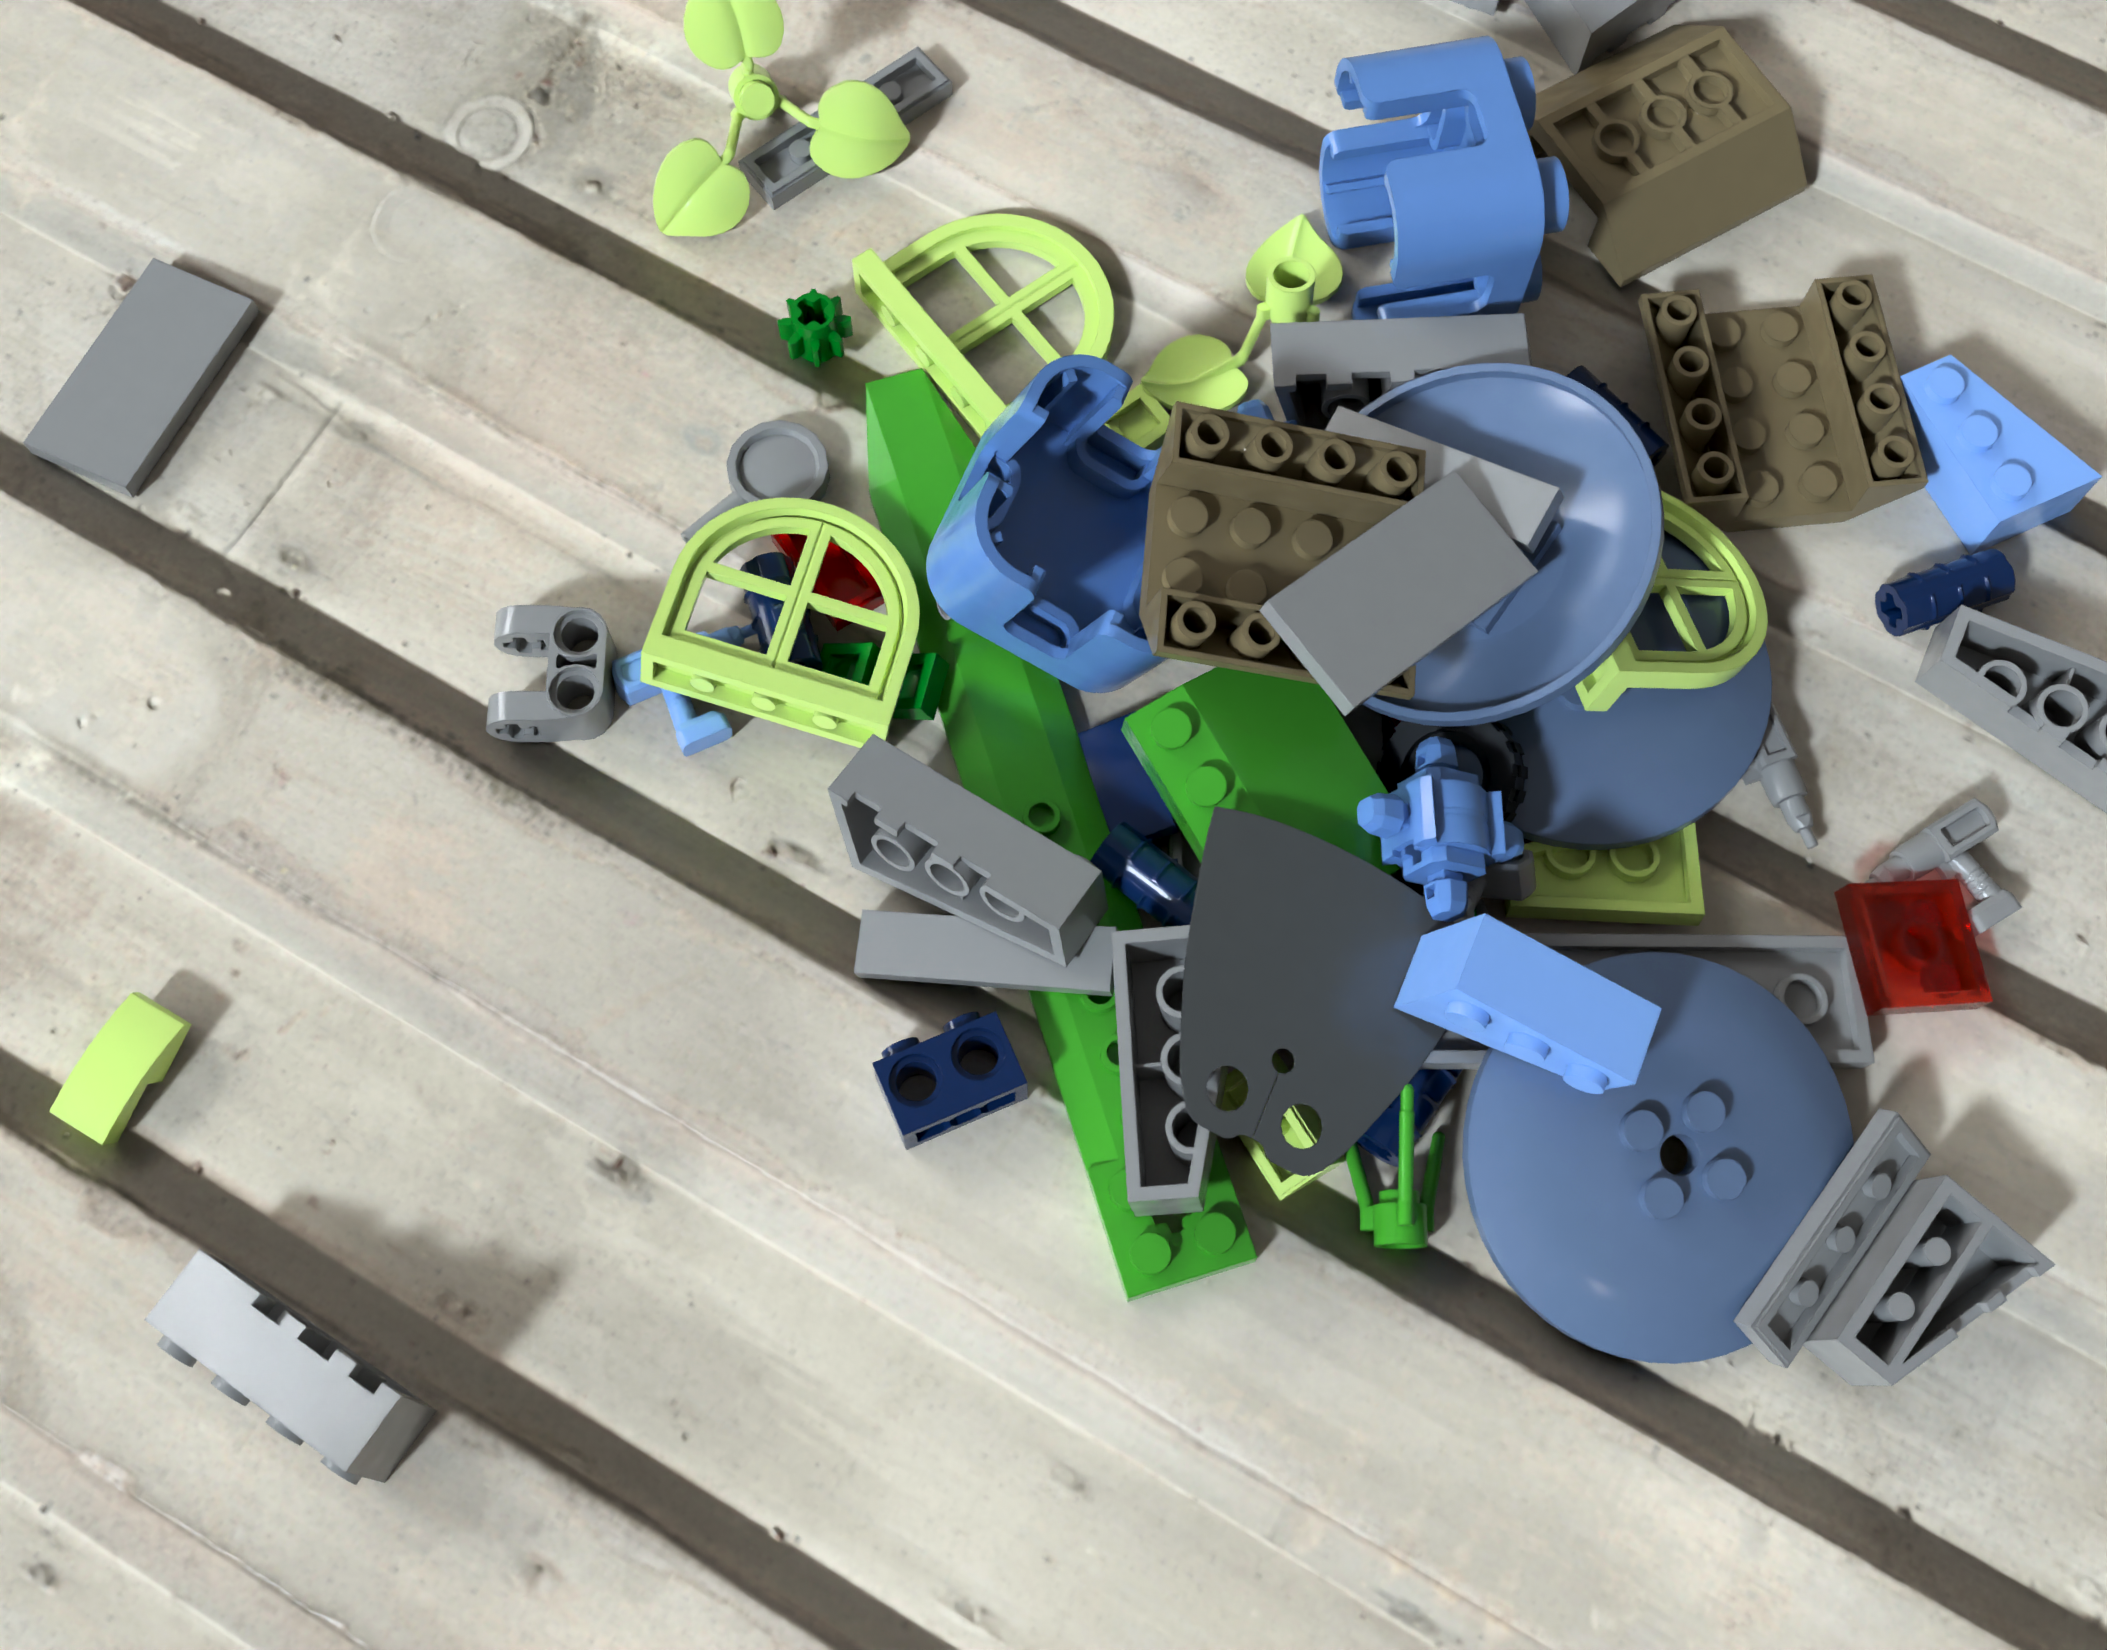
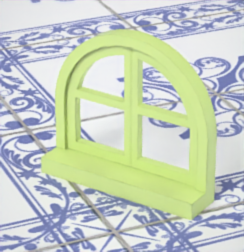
M1014 214L969 216L931 231L885 261H882L872 248L852 259L856 294L916 365L923 369L929 380L979 439H981L986 429L1009 404L1005 405L963 355L1010 324H1013L1047 364L1061 358L1025 315L1072 284L1082 302L1085 320L1082 337L1073 355H1091L1107 360L1113 339L1114 304L1107 278L1099 263L1080 242L1068 233L1046 222ZM987 248L1021 250L1043 258L1054 265L1055 268L1009 297L970 252ZM956 258L996 306L951 335L946 336L908 292L906 287L944 263Z
M1661 491L1664 509V530L1688 546L1710 569V571L1667 569L1661 557L1658 573L1651 593H1659L1687 652L1639 650L1631 632H1629L1616 650L1593 673L1575 686L1585 711H1608L1627 688L1701 689L1725 683L1735 677L1757 654L1766 637L1768 626L1766 602L1759 582L1743 555L1720 529L1706 517L1666 492ZM1680 594L1725 596L1729 611V628L1722 643L1706 649Z
M787 497L762 499L734 507L705 524L687 542L679 554L641 650L640 682L861 748L872 734L886 741L919 629L920 607L916 584L904 558L888 538L873 525L843 508L817 500ZM774 534L808 535L791 585L718 564L726 554L736 547L759 537ZM830 542L852 554L869 570L881 590L885 602L886 615L813 593ZM706 578L784 601L766 654L687 631ZM807 609L886 632L869 686L789 662Z

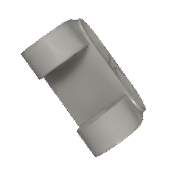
M514 605L501 608L496 613L494 646L498 650L514 656L548 657L546 691H507L493 694L488 702L486 731L493 737L511 742L590 740L604 734L610 727L614 716L616 688L612 676V661L618 659L615 644L602 616L593 609L585 607ZM583 640H597L594 646L586 651H572L576 644ZM587 695L593 697L592 701L582 709H567L572 700L579 696Z

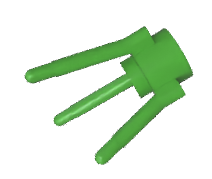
M1411 1084L1405 1085L1400 1093L1398 1189L1379 1191V1203L1374 1204L1357 1142L1345 1153L1360 1208V1231L1374 1232V1247L1425 1248L1428 1247L1427 1232H1435L1434 1206L1443 1160L1445 1135L1437 1131L1432 1136L1420 1198V1191L1414 1190L1415 1111L1414 1088Z

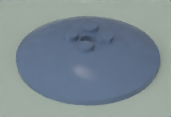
M1478 363L1435 371L1410 380L1388 391L1358 412L1360 414L1560 488L1564 496L1534 553L1521 550L1538 572L1529 581L1416 664L1415 696L1406 700L1375 694L1362 705L1383 715L1421 725L1444 727L1479 725L1507 719L1544 705L1572 689L1593 673L1616 650L1643 611L1655 583L1664 543V509L1660 486L1647 451L1630 423L1613 405L1578 381L1554 371L1512 363Z
M1664 530L1661 557L1667 569L1710 571L1705 563L1688 546ZM1650 593L1643 611L1630 630L1638 649L1687 652L1659 593ZM1680 594L1706 649L1722 643L1729 628V611L1725 596ZM1765 640L1757 654L1735 677L1717 686L1701 689L1627 688L1608 711H1585L1574 686L1544 705L1526 713L1498 721L1512 731L1513 734L1511 736L1513 740L1521 745L1525 754L1522 756L1523 764L1528 767V779H1525L1524 791H1527L1524 802L1519 803L1515 811L1517 815L1511 823L1523 832L1524 839L1577 850H1610L1653 842L1674 834L1698 821L1714 809L1734 789L1749 768L1761 745L1768 724L1772 698L1771 667ZM1454 745L1459 771L1478 775L1481 786L1483 771L1479 759L1468 748Z
M1629 953L1597 960L1583 966L1662 1008L1636 1084L1604 1090L1603 1094L1586 1093L1568 1085L1563 1080V1076L1489 1047L1473 1081L1463 1128L1462 1159L1465 1186L1471 1212L1480 1237L1492 1261L1510 1287L1542 1319L1568 1337L1590 1348L1617 1357L1648 1363L1677 1364L1698 1362L1724 1356L1752 1344L1733 1320L1854 1145L1852 1126L1845 1098L1830 1063L1809 1030L1778 998L1750 978L1726 966L1706 959L1678 953ZM1672 1135L1678 1137L1684 1143L1688 1154L1684 1169L1676 1175L1669 1173L1664 1168L1660 1159L1661 1146Z

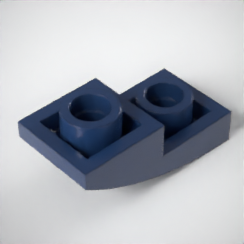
M1134 712L1078 733L1088 770L1110 833L1119 823L1124 821L1145 838L1152 839V842L1179 832L1176 821L1121 731L1124 718Z

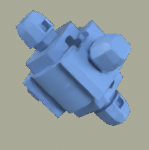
M1435 736L1419 743L1416 750V774L1398 783V789L1389 794L1376 793L1361 800L1357 806L1358 824L1369 834L1380 837L1382 866L1397 864L1403 870L1405 882L1424 885L1426 907L1432 919L1451 922L1464 917L1467 911V883L1487 874V866L1495 862L1503 863L1521 855L1524 850L1523 832L1512 823L1504 821L1501 791L1486 792L1480 786L1478 775L1459 771L1456 750L1451 740Z

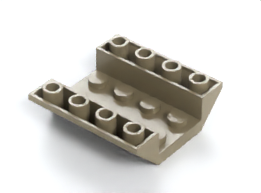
M1674 24L1536 94L1535 119L1532 128L1527 131L1535 157L1543 152H1546L1549 157H1557L1564 168L1567 180L1597 216L1598 220L1587 246L1620 288L1800 194L1807 186L1792 107L1723 26Z
M1872 274L1815 279L1800 306L1705 314L1699 289L1640 295L1638 299L1683 501L1687 506L1695 509L1718 528L1726 532L1845 522L1923 489L1927 485L1926 470Z
M1177 401L1172 408L1148 500L1139 616L1152 655L1318 684L1259 610L1268 599L1424 491L1426 450ZM1416 664L1376 694L1406 700L1415 696Z

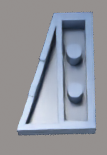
M1948 355L1900 376L1928 478L1925 489L1970 555L2070 512L2101 479L2102 476L1954 356Z
M1486 913L1421 936L1393 1007L1563 1076V1080L1568 1085L1591 1094H1603L1604 1090L1636 1084L1662 1009Z

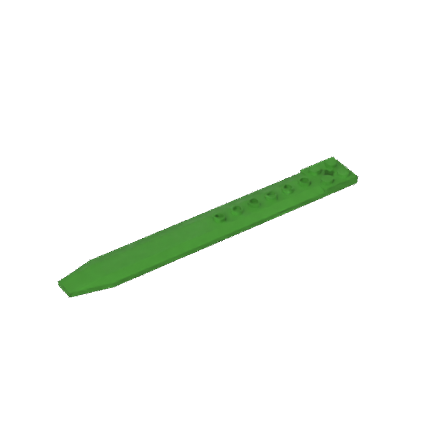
M922 368L865 383L869 495L881 533L888 538L902 555L916 584L920 607L919 629L916 638L919 653H937L950 664L937 709L962 787L1071 853L1080 855L1090 861L1102 842L1110 834L1102 812L1059 679L967 629L953 619L945 620L938 611L936 599L928 583L926 560L930 544L976 447ZM1103 878L1108 910L1097 926L1117 927L1119 931L1144 929L1135 902L1117 888L1112 889L1111 884ZM1028 990L1127 1302L1255 1262L1258 1257L1217 1137L1204 1212L1190 1213L1182 1218L1183 1230L1171 1233L1166 1223L1156 1225L1152 1216L1135 1217L1127 1199L1115 990L1113 996Z

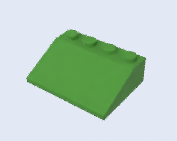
M1216 667L1180 685L1124 718L1121 728L1123 735L1200 863L1214 806L1256 814L1299 829L1357 856L1389 875L1401 869L1397 864L1382 866L1380 837L1369 834L1358 824L1357 806L1359 802L1376 793H1389L1333 701L1319 684Z

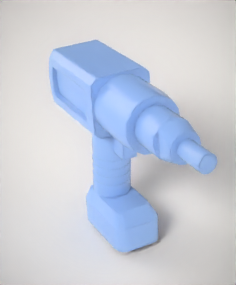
M750 624L740 629L738 626L724 627L710 634L705 630L696 634L741 646L744 643V639L756 634V631L752 629ZM641 650L612 661V676L619 697L630 706L663 693L676 731L677 742L684 756L693 755L732 737V727L724 713L710 711L697 717L689 696L640 682Z

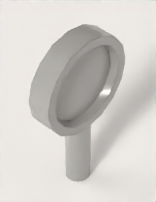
M783 420L763 422L743 432L732 445L726 463L732 493L683 531L681 536L687 544L694 534L709 521L734 507L749 502L780 497L820 501L826 494L830 473L826 449L817 435L801 424Z

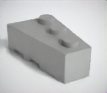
M1948 1175L1914 1180L1803 1346L1851 1386H1893L1958 1338L1957 1332L1983 1313L1993 1312L2007 1301V1295L2031 1277L2041 1276L2056 1264Z

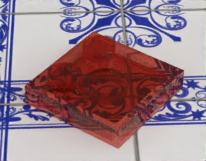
M1958 879L1850 883L1834 892L1867 1016L1972 1010L1993 1002Z

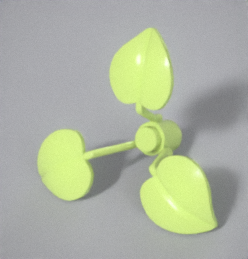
M776 0L687 1L683 17V29L686 41L693 54L703 63L715 69H731L741 61L742 63L732 72L728 82L729 93L736 107L730 113L732 120L725 150L722 155L719 156L716 149L708 141L702 138H692L674 147L660 166L654 185L653 210L657 226L665 235L714 236L732 229L743 218L749 206V183L744 173L729 163L735 156L742 121L745 118L763 120L771 116L776 108H780L807 127L816 129L810 142V155L823 171L840 178H862L877 173L891 165L908 146L910 132L902 122L892 102L880 89L870 83L860 80H845L830 87L819 101V118L809 115L790 102L786 96L779 94L769 72L764 67L755 64L752 57L762 58L770 56L781 46L784 34V20Z
M1304 214L1297 216L1273 233L1258 248L1248 263L1245 280L1247 288L1256 299L1263 302L1257 305L1256 317L1240 351L1232 357L1231 351L1225 343L1205 335H1188L1175 340L1156 356L1149 371L1141 378L1142 388L1150 397L1156 399L1162 406L1170 410L1179 401L1227 411L1237 405L1247 394L1248 379L1238 368L1247 362L1267 320H1271L1272 323L1319 321L1320 309L1314 305L1329 300L1338 292L1342 284L1343 268L1335 252L1318 236Z

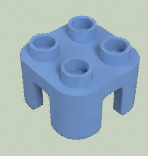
M1490 36L1341 59L1337 66L1334 83L1344 109L1354 110L1363 108L1364 116L1369 120L1421 113L1416 117L1335 130L1323 138L1319 161V180L1323 214L1331 243L1339 249H1352L1395 241L1394 258L1390 260L1389 264L1393 283L1360 289L1353 303L1352 319L1518 313L1521 303L1536 301L1540 296L1542 288L1540 250L1544 234L1561 232L1565 229L1569 216V189L1566 174L1560 160L1555 156L1536 159L1527 131L1532 128L1535 119L1536 92L1533 74L1527 60L1522 56L1503 59L1497 43Z
M1076 354L1058 358L1047 364L986 429L930 544L926 560V573L931 592L937 603L949 617L960 625L1072 687L1091 693H1108L1127 686L1169 659L1152 655L1139 616L1149 492L1162 446L1157 450L1142 448L1104 425L1122 407L1133 380L1127 372L1104 359L1091 355Z

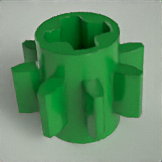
M811 289L810 293L803 294L796 300L791 298L786 300L790 318L779 319L778 328L780 339L788 341L789 354L792 360L801 356L807 361L814 362L816 367H820L822 362L830 360L835 355L841 358L845 355L842 338L853 336L851 316L842 315L841 297L835 296L830 299L824 294L817 293L816 289Z

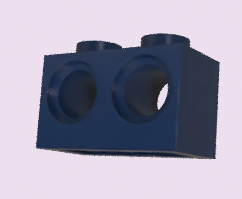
M996 1011L980 1017L979 1012H969L960 1015L943 1026L944 1033L921 1043L917 1037L898 1041L882 1051L883 1059L872 1063L876 1080L906 1150L1028 1099V1082ZM978 1049L986 1050L995 1056L997 1064L986 1074H970L960 1065L967 1053ZM924 1075L932 1079L936 1087L934 1092L925 1100L910 1101L899 1093L903 1082L911 1076Z

